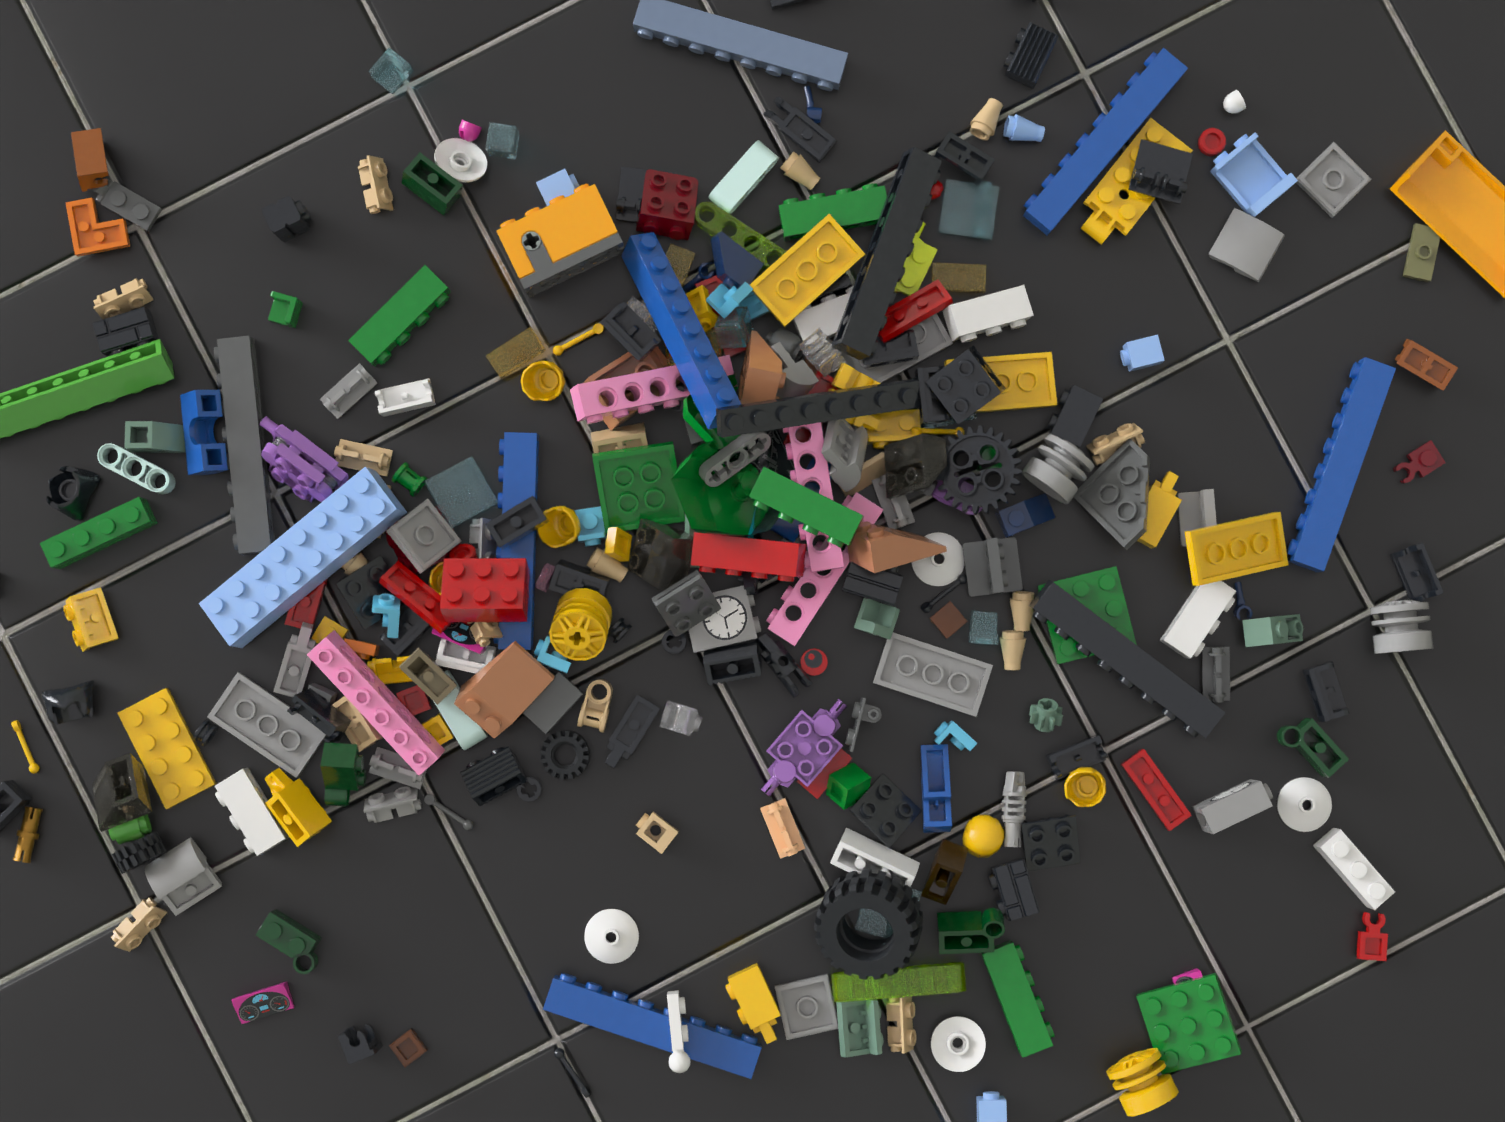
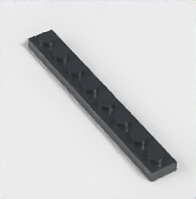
M909 379L716 408L717 435L723 438L920 407L919 380Z

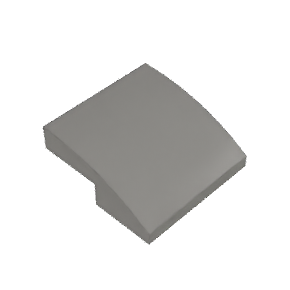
M1234 208L1211 248L1209 257L1234 268L1235 272L1259 282L1285 235L1265 222Z

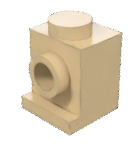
M654 811L650 816L645 813L636 824L639 828L636 834L661 854L679 832L678 829L674 828ZM653 825H658L661 828L659 835L651 833Z

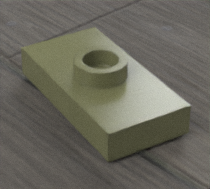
M1417 223L1413 225L1402 277L1424 282L1431 281L1440 236L1429 226Z

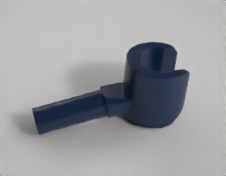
M805 86L807 117L815 123H821L822 108L813 107L811 87Z
M713 262L700 265L699 273L696 277L683 286L686 292L704 279L717 275L716 270L710 274L708 272V268Z
M1235 582L1237 605L1233 610L1234 616L1240 620L1239 612L1241 609L1246 608L1247 618L1250 619L1253 612L1249 606L1245 605L1241 582Z

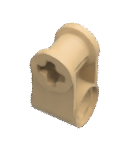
M597 679L589 684L580 710L578 727L585 725L597 728L600 732L604 733L613 694L612 685L607 680ZM596 684H602L606 687L607 695L605 698L598 699L594 696L593 688Z

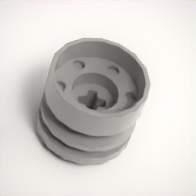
M1048 434L1044 442L1049 447L1044 445L1038 447V451L1045 460L1031 457L1022 470L1023 476L1047 495L1061 503L1069 504L1078 491L1071 478L1085 481L1087 477L1083 471L1089 473L1095 466L1078 447L1067 440H1062L1055 435Z
M1400 600L1385 602L1379 606L1371 607L1370 615L1383 614L1384 620L1371 621L1372 626L1385 627V633L1373 636L1374 653L1434 649L1432 631L1418 628L1419 623L1430 620V616L1417 617V611L1429 609V602Z

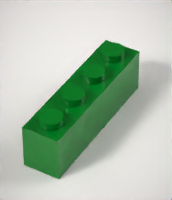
M877 183L862 186V190L858 191L845 188L837 190L836 195L825 196V193H818L809 196V200L799 201V198L784 200L778 209L784 242L801 239L828 214L844 230L877 225L887 198L885 186L878 187Z
M424 265L348 341L374 367L378 363L383 365L392 356L391 351L397 345L402 346L411 337L410 332L416 326L421 327L429 320V313L435 307L439 309L449 300L448 294L451 291Z
M763 467L749 497L755 499L752 505L768 511L769 507L779 511L777 517L791 524L795 519L804 524L803 530L815 536L820 531L829 536L828 542L842 548L843 544L850 546L864 518L863 515Z
M137 497L41 542L40 545L50 567L62 569L158 523L147 499Z
M1009 940L994 946V952L981 953L1022 1058L1052 1047L1051 1038L1055 1037L1050 1022L1044 1023L1041 1012H1044L1045 1009L1040 997H1034L1031 987L1035 986L1030 971L1024 972L1021 961L1025 960L1020 945L1014 946V943Z

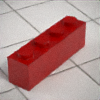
M694 532L691 565L700 566L699 571L715 573L716 568L726 569L725 574L741 576L742 571L752 572L751 577L768 579V574L778 575L777 580L794 582V577H803L806 544Z

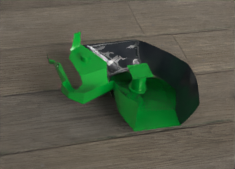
M736 374L729 375L728 378L736 392L738 389L735 378ZM690 394L684 399L683 419L706 443L698 446L679 465L671 481L691 529L705 534L733 537L751 536L769 531L779 519L777 517L779 511L769 507L768 511L752 505L755 499L749 497L763 467L791 480L790 471L795 470L792 460L787 458L786 447L783 444L784 442L778 429L765 431L771 439V444L767 451L719 486L710 487L699 476L700 466L741 435L722 438L717 435V428L708 429ZM740 452L733 453L729 462L736 461L740 456ZM755 512V529L751 535H748Z

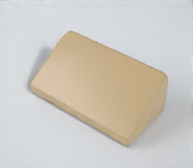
M881 452L863 463L861 478L857 486L847 492L840 487L845 497L848 495L852 496L856 492L872 484V480L891 473L892 469L885 453Z

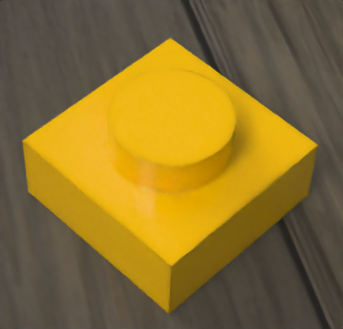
M618 527L608 528L605 554L620 562L629 561L632 535Z
M324 616L311 640H315L319 644L334 630L344 640L349 629Z
M441 713L422 723V726L440 745L454 738Z

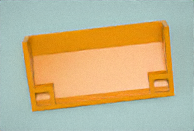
M1445 130L1402 174L1390 190L1505 298V186Z

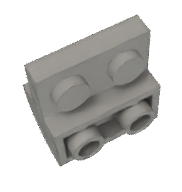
M780 342L772 345L770 348L781 359L782 372L786 373L783 389L778 388L776 396H779L781 399L807 395L819 382L813 371L804 360L795 363Z
M845 419L828 421L821 453L831 463L829 475L832 480L847 492L857 486L860 481L868 444V433L864 426L854 430Z
M191 837L145 866V875L152 890L159 900L161 898L164 900L175 916L222 887L221 880L206 862L207 857Z

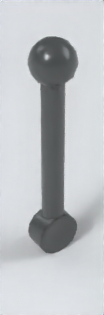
M428 794L425 796L424 802L427 805H434L461 823L465 830L473 828L471 820L463 819L436 801L434 795Z

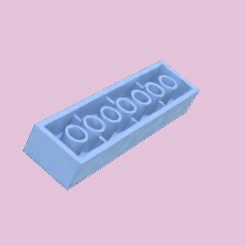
M364 467L202 600L199 605L229 646L243 648L402 518L407 511L377 471Z

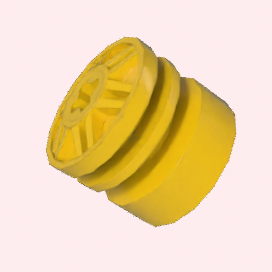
M576 588L566 592L559 599L549 631L550 642L554 649L562 656L575 661H586L596 657L605 646L612 621V608L608 600L599 592L588 588Z
M1150 1048L1127 1055L1106 1071L1109 1079L1115 1080L1112 1084L1115 1090L1128 1088L1119 1097L1127 1116L1133 1117L1154 1110L1172 1100L1179 1093L1170 1074L1157 1076L1166 1067L1164 1060H1158L1161 1057L1158 1048Z

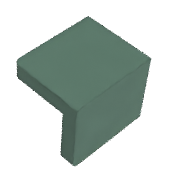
M864 598L854 628L890 640L900 609Z

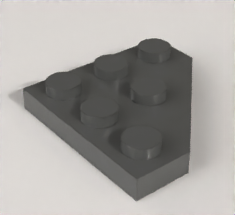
M1128 439L1078 488L1074 495V498L1126 550L1147 531L1150 457L1135 442Z

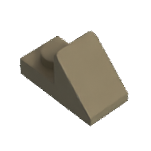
M419 647L399 666L437 705L457 687V684L436 664L435 660Z

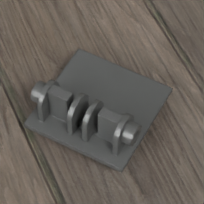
M861 698L860 703H854L851 718L856 720L854 728H848L845 744L849 745L848 750L851 752L854 749L860 721L876 723L882 716L881 710L878 707L865 704L866 698Z

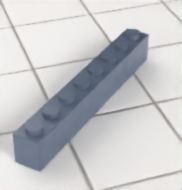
M640 0L633 22L634 31L638 32L637 35L642 38L651 40L653 37L663 39V43L669 46L678 47L680 44L689 47L691 52L697 54H704V52L715 54L714 57L718 60L729 62L730 59L739 61L741 66L749 69L760 67L766 69L765 72L770 75L781 76V74L791 76L793 81L801 84H806L807 81L817 84L818 88L825 91L839 90L848 58L847 52L666 0Z

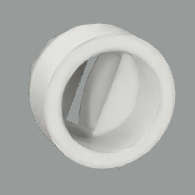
M1238 90L1229 93L1223 101L1224 109L1229 113H1239L1246 109L1244 99Z

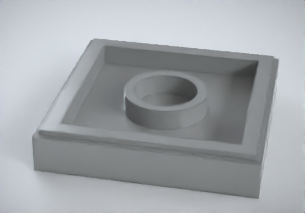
M1333 142L1296 178L1298 180L1296 183L1333 218L1371 178Z
M426 499L386 530L420 574L461 542V539L429 499Z
M828 974L775 985L786 1040L838 1029V1018Z

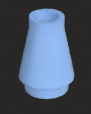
M1017 114L1014 116L1008 115L1004 124L1003 136L1008 137L1010 141L1041 142L1045 127Z

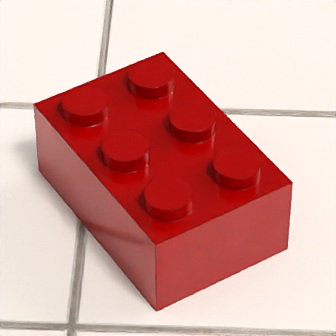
M526 558L444 559L440 610L445 622H527L530 570Z

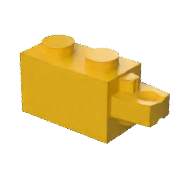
M1170 471L1166 473L1162 482L1155 480L1153 485L1149 486L1147 531L1137 541L1151 549L1155 548L1182 501L1176 497L1177 491L1172 489L1179 476Z
M280 768L265 777V781L273 795L265 805L297 847L318 834L332 822L326 811L320 806L309 788L305 786L300 778L293 781Z
M758 963L728 976L729 984L725 985L731 1000L737 999L741 1007L737 1010L742 1024L748 1023L754 1033L761 1031L767 1044L777 1040L772 1025L777 1024L775 1018L781 1016Z

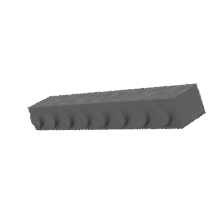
M251 336L217 339L218 347H214V357L216 363H219L220 373H217L216 378L219 390L222 389L223 395L221 406L226 426L222 427V437L224 443L228 444L226 456L231 480H228L227 487L229 496H233L234 507L230 508L231 521L236 523L233 545L235 550H238L241 555L260 554L275 541L268 465L267 461L261 456L266 445L264 428L260 426L263 416L255 339Z

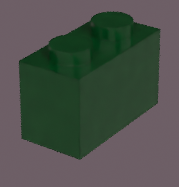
M420 152L403 171L401 182L442 215H445L460 198L463 187L459 181Z

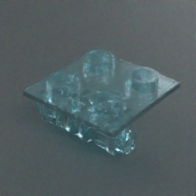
M946 179L939 232L992 240L999 187L992 186V183L982 181L978 187L974 183Z

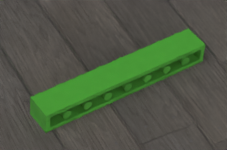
M158 339L0 393V438L10 437L17 432L36 428L46 422L59 420L79 411H86L93 406L112 402L119 397L138 393L143 389L157 384H165L169 380L174 379L173 363L162 341Z

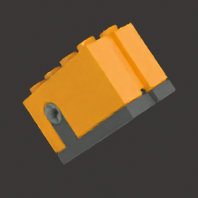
M589 184L581 185L574 190V194L566 198L564 195L558 196L549 202V206L543 209L535 207L525 213L526 217L517 221L515 219L507 220L500 225V229L496 230L529 298L623 253V241L595 184L591 186ZM536 243L537 247L532 249L531 244Z

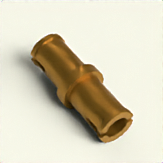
M25 806L21 829L17 830L16 834L19 837L13 857L14 861H21L24 850L22 862L31 863L35 839L39 838L37 830L43 809L35 808L33 818L31 819L33 807Z

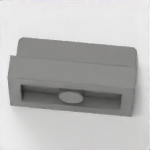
M1214 489L1177 494V497L1182 500L1178 506L1180 542L1182 547L1187 546L1185 531L1217 525Z

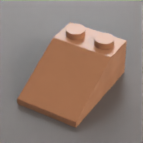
M751 330L739 377L738 398L741 404L780 399L779 396H776L778 388L783 389L786 379V373L782 372V361L759 333Z
M658 346L643 361H638L630 352H627L589 376L584 383L669 367L671 365ZM679 380L675 382L676 386L681 383ZM650 385L651 393L659 397L658 388ZM625 390V397L633 402V393ZM599 395L600 403L608 407L609 401L607 397ZM638 410L628 411V416L613 419L612 415L603 416V421L611 431L636 415Z
M861 522L850 546L847 545L849 561L873 573L947 552L946 546L922 535L875 525L870 522Z
M514 641L461 686L454 704L490 736L495 738L526 710L553 681L555 676L521 645Z

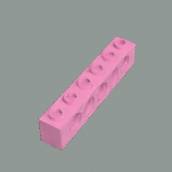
M730 355L718 357L727 376L733 375L734 371ZM676 365L581 383L570 389L577 421L587 420V424L603 421V416L612 415L613 419L622 418L629 415L628 411L638 410L639 414L655 410L654 406L663 405L664 409L680 405L679 401H683L690 395ZM676 380L683 383L684 392L677 389ZM650 385L658 388L659 397L651 393ZM625 390L633 393V402L625 397ZM599 395L607 397L609 401L608 407L600 403Z
M821 422L783 428V433L789 432L790 443L785 444L788 460L793 459L795 470L790 471L791 480L802 486H805L808 482H815L820 487L819 494L833 500L828 463L821 453L824 443ZM801 428L808 429L811 433L810 440L805 443L799 442L795 437V433ZM805 455L812 456L816 462L815 466L809 470L803 469L799 462L801 457ZM804 524L798 525L800 540H806L808 550L805 554V568L810 567L812 573L844 567L840 547L828 542V547L825 550H816L812 544L816 536L803 530ZM819 531V533H818V535H817V536H819V535L824 536V537H826L827 539H828V537H829L828 535H826V534H824V533H822V532H820V531Z
M857 492L853 497L848 495L842 503L843 506L863 515L862 522H870L871 524H875L883 511L882 508ZM827 538L824 542L818 540L814 548L818 551L825 550L828 547ZM846 544L845 550L842 552L843 568L831 569L829 574L822 576L817 572L811 573L810 567L805 568L804 565L803 577H798L799 581L794 588L789 585L780 598L785 601L780 610L774 608L767 618L766 622L770 624L767 628L769 631L792 646L797 644L850 562ZM805 583L814 585L816 588L815 596L812 598L803 597L800 592L801 586ZM790 606H797L801 610L800 619L790 621L786 617V609Z
M335 630L307 654L418 775H421L444 753L445 749Z

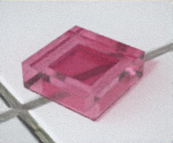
M548 563L544 565L536 581V588L544 592L547 591L555 566Z

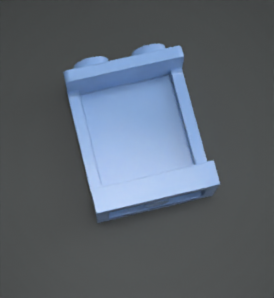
M1256 132L1250 137L1244 134L1233 144L1236 148L1228 154L1226 151L1221 153L1213 160L1215 166L1210 171L1241 209L1253 217H1256L1298 181L1292 173L1288 175L1284 173L1257 141L1259 136Z

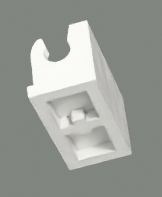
M430 378L375 391V396L379 402L377 406L378 411L383 417L436 405Z
M441 638L435 662L439 666L476 674L495 658L497 647L487 646L483 654H478Z

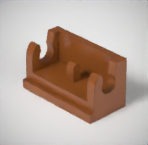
M101 128L71 132L77 177L82 192L87 191V189L108 185L107 179L95 180L96 178L109 176Z
M1406 339L1402 352L1395 358L1396 363L1444 391L1458 367L1416 342Z

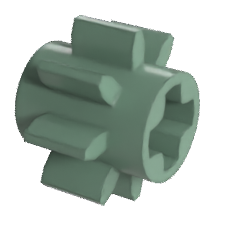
M1043 698L1038 701V705L1031 704L1029 713L1031 716L1030 724H1034L1035 728L1041 732L1053 731L1055 725L1061 726L1063 708L1058 707L1056 701Z

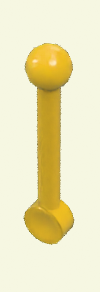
M597 323L593 326L592 330L562 346L556 345L553 348V353L559 356L567 348L593 334H602L604 331L603 325Z
M912 427L911 433L952 434L958 437L957 431L960 430L964 435V429L962 427H956L955 429Z
M18 720L11 723L12 727L17 733L30 764L29 771L35 774L39 771L40 767L34 762L21 731L20 722Z

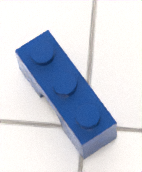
M193 390L180 395L188 475H213L228 470L225 443H217L213 433L216 419L222 417L220 390Z

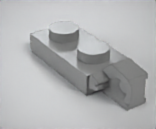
M303 622L299 636L292 634L287 644L273 692L289 697H294V695L302 692L311 664V659L307 654L314 648L316 642L309 639L313 624Z

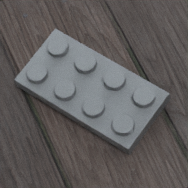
M936 313L908 329H913L915 332L919 352L918 360L865 369L863 359L858 360L834 348L833 351L840 364L846 363L855 370L882 384L953 345V342Z
M893 632L891 639L886 640L873 683L976 717L993 665Z
M237 672L207 716V718L295 778H299L327 736L299 713L291 715L287 712L291 706L240 672Z

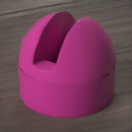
M462 120L459 126V135L463 140L468 142L474 141L479 136L482 127Z

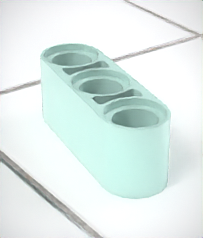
M757 140L712 190L708 199L728 216L731 215L773 168L779 157L761 141Z
M108 443L102 445L98 450L97 458L101 465L150 491L168 494L175 487L176 481L172 473L123 447ZM112 450H116L118 458L114 463L110 464L108 454ZM140 462L142 470L140 474L134 476L131 471L132 466ZM163 474L166 478L165 485L157 488L155 480L159 475Z
M446 670L444 672L457 684V687L438 705L436 703L435 705L459 745L465 751L487 738L488 734L454 704L460 687L451 672Z

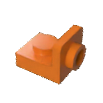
M344 638V641L361 659L370 660V656H378L380 645Z

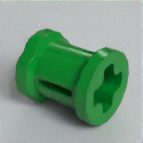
M405 462L396 471L391 481L394 483L398 482L410 491L409 495L415 497L426 484L428 478L419 476Z

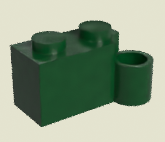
M1305 718L1297 726H1283L1277 732L1279 744L1285 747H1295L1321 777H1331L1349 760L1313 718ZM1288 729H1292L1295 732V740L1291 744H1288L1284 739V734Z
M324 743L320 767L325 785V805L348 806L350 790L358 791L359 787L365 786L366 770H363L364 757L359 755L357 744Z
M989 908L983 913L981 911L937 913L939 954L994 952V939L1001 937L1005 932L1003 913L997 908Z
M277 909L271 911L256 933V936L290 958H294L293 967L295 971L300 974L310 973L318 965V957L314 950L322 937ZM302 955H306L311 959L312 965L310 969H305L300 965V957Z

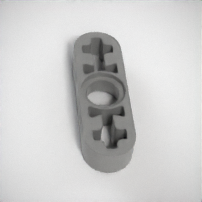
M765 431L742 434L700 466V478L710 487L719 486L767 451L771 444L770 436ZM740 452V456L736 461L729 462L733 453Z

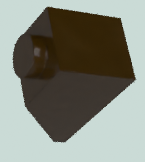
M944 839L942 840L922 889V897L944 905L947 904L963 872L968 848Z

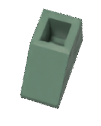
M125 421L124 448L132 453H186L183 425L154 421Z
M1300 614L1242 620L1246 647L1303 641V624Z

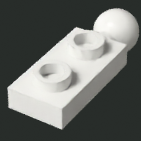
M679 990L668 991L667 1002L673 1051L668 1062L672 1071L683 1073L688 1070L691 1063L689 1055L684 1052V1042L689 1041L687 1025H682L681 1014H686L685 997H679Z

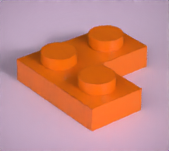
M92 197L66 202L76 256L131 247L126 220L122 218L99 223L95 199Z

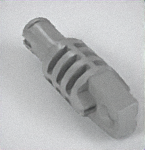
M1007 771L1002 796H1004V800H1002V803H1004V807H1002L1004 815L1001 818L1005 822L1004 847H1021V823H1024V820H1026V816H1024L1026 808L1024 807L1027 804V801H1025V797H1027L1025 773Z

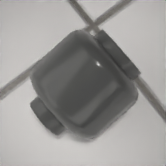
M779 328L774 333L772 331L769 332L764 340L770 347L780 342L795 363L801 360L805 351L801 337L785 328Z

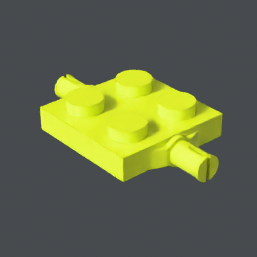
M924 222L920 230L914 235L912 241L914 248L904 262L905 273L896 284L894 290L896 293L909 296L918 291L937 252V249L925 244L919 238L926 226Z

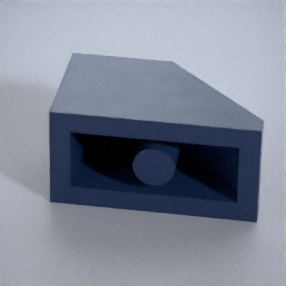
M722 231L712 237L711 245L717 278L723 281L722 284L729 290L733 286L738 289L745 281L750 285L764 264Z
M1046 493L995 513L1005 538L1056 518Z

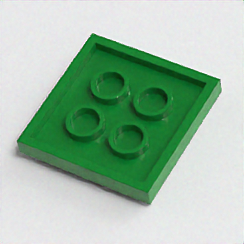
M673 441L592 454L605 534L608 533V528L618 527L623 531L685 521L684 509L671 481V478L677 471Z
M1117 566L1054 581L1056 585L1136 644ZM1045 584L1037 586L1038 593L1041 591ZM1049 620L1046 622L1056 664L1094 656L1093 653L1086 656L1075 647L1078 644L1077 641L1071 637L1066 641L1054 632L1057 626Z
M1216 973L1137 994L1136 997L1153 1048H1158L1161 1054L1158 1060H1164L1166 1064L1161 1074L1229 1058L1242 1053Z

